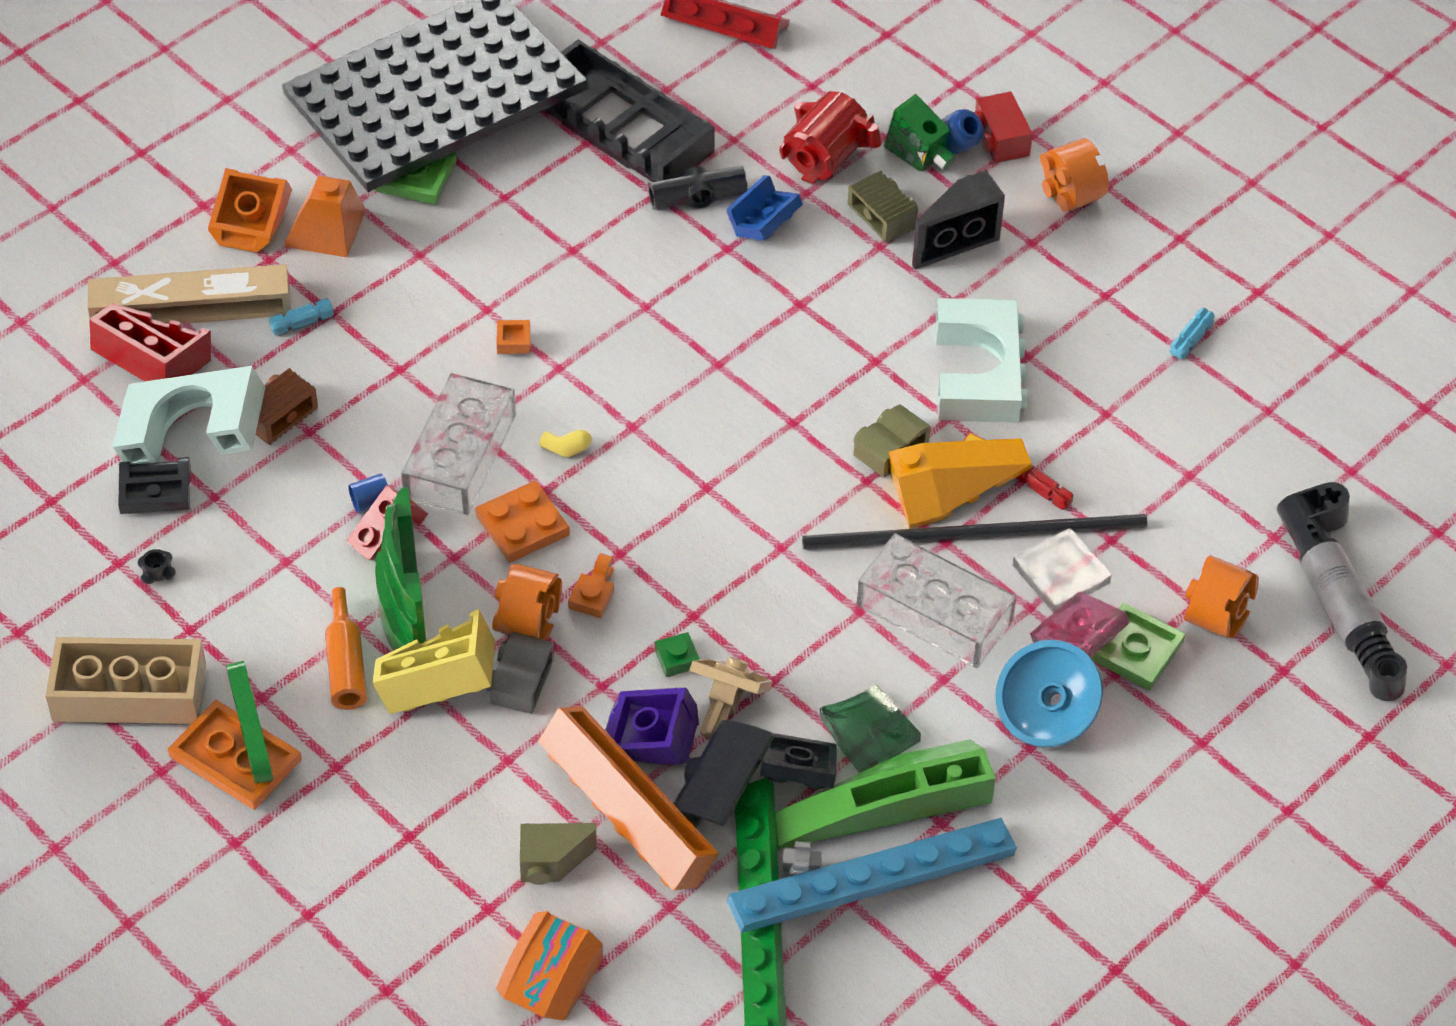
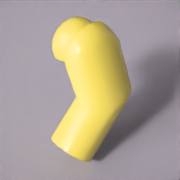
M575 430L562 437L545 431L540 438L539 446L562 457L569 458L586 450L590 446L592 438L586 430Z

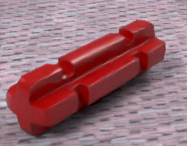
M1033 465L1030 470L1024 471L1016 477L1022 483L1028 482L1027 486L1046 500L1050 501L1052 499V504L1061 510L1067 509L1073 502L1074 494L1065 487L1059 488L1060 484L1039 469L1033 470L1035 467Z

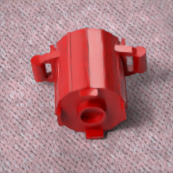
M828 91L816 102L798 101L794 104L797 123L783 137V144L779 147L781 159L784 160L787 157L788 161L798 172L803 174L801 177L802 181L814 184L817 180L824 181L829 178L858 147H880L879 126L874 122V116L872 114L867 116L865 109L854 98L843 92Z

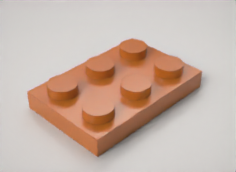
M217 699L168 748L170 758L253 810L268 797L302 760L299 750L261 727L273 780L255 784L237 712Z

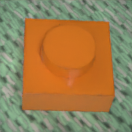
M497 320V354L530 353V320Z

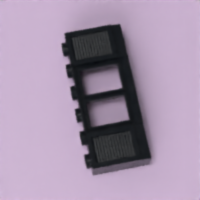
M579 39L561 51L564 57L587 79L588 90L544 111L626 168H632L651 182L681 177L685 170L698 166L715 152V127L708 121L696 116L685 106L676 103L662 91L656 90L639 76L633 75L622 68L617 62L605 57L594 47L588 46ZM611 92L632 105L607 125L600 118L592 122L583 116L585 111ZM643 112L663 125L660 130L635 149L628 146V139L623 133L613 136Z

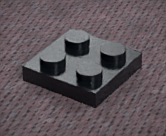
M772 733L774 740L761 761L760 776L767 777L769 780L777 783H785L787 781L804 783V785L813 789L834 788L837 763L836 743Z

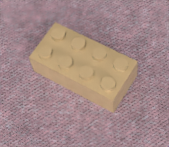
M56 637L45 696L52 722L192 724L200 715L207 665L202 640Z

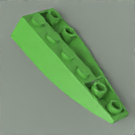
M969 739L900 754L835 784L834 788H826L775 812L777 848L781 850L794 847L796 841L812 843L992 803L996 778L986 751L982 746Z

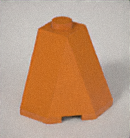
M318 175L292 223L285 240V247L348 257L365 214V207L350 180Z

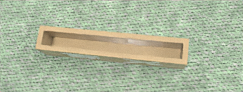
M287 264L88 279L89 317L92 318L112 303L150 313L153 320L167 324L171 320L185 324L272 317L281 313L285 316L286 311L291 310Z

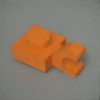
M600 553L596 559L592 576L581 573L568 599L569 609L602 618L614 593V583L608 582L614 571V567L610 566L613 561L612 556Z

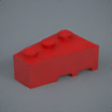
M114 303L89 319L90 349L145 382L192 375L211 361V330L200 328L199 332L182 328L181 322L171 320L167 324L153 320L150 313Z

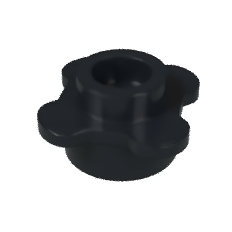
M152 549L141 556L137 563L143 571L141 575L142 582L152 584L154 581L173 579L176 575V570L171 567L172 554L161 549Z

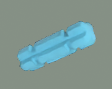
M325 298L316 301L314 306L310 303L286 311L285 316L281 313L270 317L269 323L274 335H281L288 332V328L295 330L316 323L317 318L324 320L332 317L334 311L330 300Z
M1206 308L1199 309L1194 315L1195 318H1192L1181 331L1180 337H1177L1172 342L1170 349L1172 356H1176L1178 359L1186 358L1190 353L1189 349L1194 348L1206 333L1205 330H1208L1214 323L1215 314L1212 311H1208Z

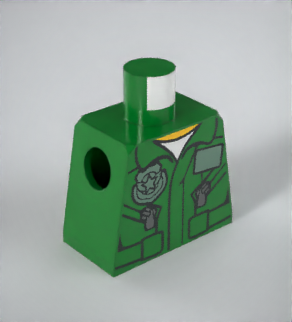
M914 94L894 109L884 147L918 171H924L934 162L940 168L946 170L956 159V155L945 147L950 133L949 127L917 94Z

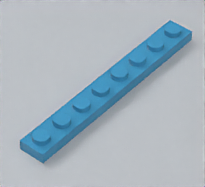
M997 818L729 893L727 903L741 933H745L1015 855L1017 846L1003 819Z

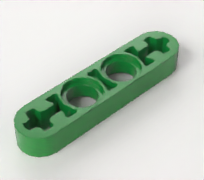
M239 661L226 664L254 783L259 784L272 781L271 765L245 662Z

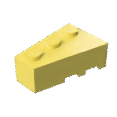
M480 609L469 613L470 620L450 629L448 624L439 628L440 635L422 644H419L416 639L375 660L373 685L389 714L409 711L422 705L437 701L442 702L455 696L479 692L491 687L495 639Z

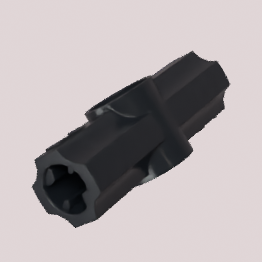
M694 166L685 170L681 177L648 183L650 202L653 209L687 203L692 208L703 209L711 205L715 198L745 193L748 188L743 166L707 172L703 167Z

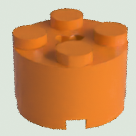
M1086 138L1072 141L1040 155V162L1045 176V180L1042 181L1043 192L1048 198L1053 197L1063 212H1068L1097 201L1108 193L1109 179L1105 164L1099 166L1095 156L1100 155L1095 145Z
M1209 555L1204 562L1199 580L1192 579L1188 585L1185 597L1191 601L1186 610L1184 620L1222 637L1234 638L1240 632L1250 614L1246 607L1249 598L1253 600L1256 598L1259 576L1247 569Z
M511 564L507 579H500L496 586L495 599L500 602L493 618L492 630L506 635L516 632L547 640L554 624L548 622L553 612L558 613L561 602L562 579L558 578L559 574L521 564Z

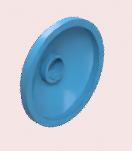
M1060 640L1038 641L1020 649L1003 667L996 685V707L1005 727L1024 743L1042 748L1063 746L1082 736L1097 718L1103 699L1101 675L1093 660L1077 646ZM1055 694H1060V702L1051 705V698Z

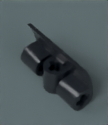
M722 720L701 756L693 757L688 761L684 772L685 784L673 804L696 829L702 819L724 826L773 742L774 735L767 730L749 724Z

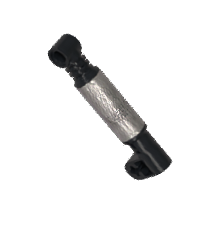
M1328 482L1286 496L1278 504L1277 513L1300 553L1299 561L1318 599H1320L1344 646L1357 656L1369 679V689L1374 697L1382 701H1394L1400 698L1405 692L1406 660L1401 655L1395 653L1386 636L1388 631L1385 622L1365 589L1364 584L1352 566L1342 545L1336 539L1331 538L1328 533L1340 529L1348 522L1350 502L1348 489L1340 483Z

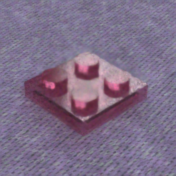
M1078 591L1030 633L1033 643L1043 640L1068 642L1080 648L1091 658L1130 624L1126 612Z

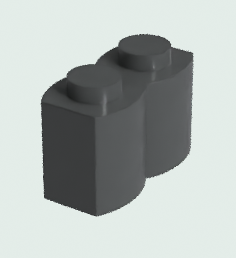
M512 632L508 642L502 641L497 655V661L500 663L497 669L492 671L491 687L485 688L487 691H490V703L532 714L553 663L554 642Z

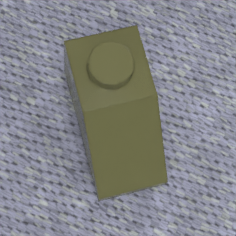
M596 823L521 824V882L541 885L562 880L597 850Z

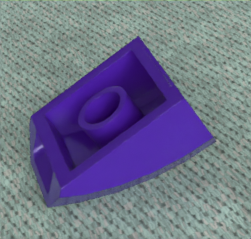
M686 687L621 691L610 711L605 731L633 761L654 764H683L690 760L691 747L697 726H699L697 704Z

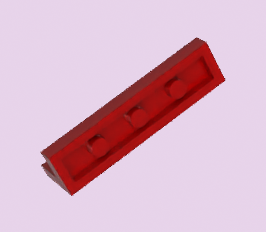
M664 0L660 15L771 49H776L781 28L788 29L790 22L789 19L725 0Z

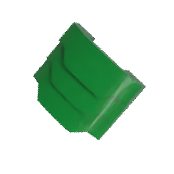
M407 487L401 488L393 503L386 507L382 550L377 552L375 565L381 624L393 651L416 639L419 644L426 642L419 572L417 570L409 490Z

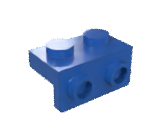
M764 175L727 208V214L737 237L764 241L770 238L780 225L789 220L803 203L800 195L797 193L776 191L771 177Z

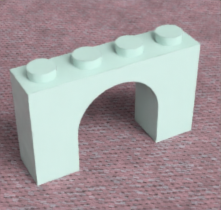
M938 298L936 345L981 347L992 352L1001 362L995 369L980 374L940 373L938 421L1019 422L1021 409H1027L1028 395L1027 389H1021V383L1026 382V363H1020V358H1024L1025 339L1019 338V333H1023L1024 316L1017 312V300Z
M252 366L128 384L112 447L122 461H131V464L159 462L165 434L171 424L182 414L192 409L212 407L206 434L220 455L251 451L266 387Z

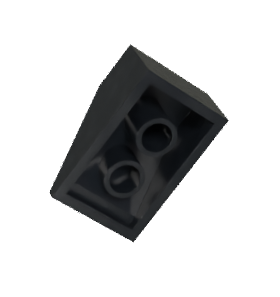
M987 170L958 179L916 220L912 267L915 270L1000 240L1005 194Z

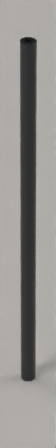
M1133 514L802 536L803 549L1146 528L1147 515Z

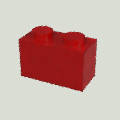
M1012 91L976 98L974 113L980 118L984 129L982 145L985 152L990 153L994 163L1030 156L1033 133Z

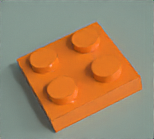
M536 480L475 507L476 517L508 563L570 535L569 525Z

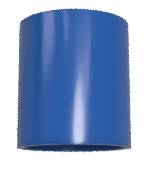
M382 473L348 484L350 498L358 514L368 511L385 486H388Z

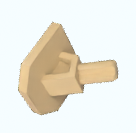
M727 657V661H715L707 658L693 660L690 672L714 679L709 694L710 707L700 728V734L707 739H711L719 723L722 720H727L730 713L735 714L744 690L755 694L770 691L772 680L757 674L753 670L747 669L748 663L737 658Z

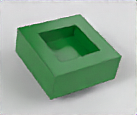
M688 632L654 641L655 652L666 677L689 671L692 661L700 659Z

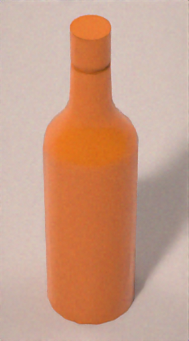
M336 587L332 589L333 620L325 631L331 703L334 707L351 710L361 707L367 701L361 633L359 626L349 617L346 589Z

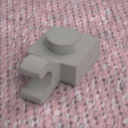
M796 841L795 849L784 848L783 872H790V876L821 868L822 851H812L810 842Z

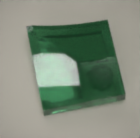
M878 685L849 699L820 708L819 715L825 726L859 773L896 757L921 740L920 731Z

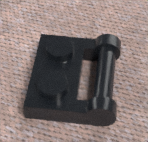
M180 457L178 461L131 464V461L119 462L118 507L120 514L190 509V458Z

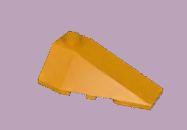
M1022 438L920 443L889 451L891 478L910 529L942 521L953 515L952 510L966 502L971 504L977 501L981 493L991 487L999 488L1021 475L1024 471L1032 468V463Z

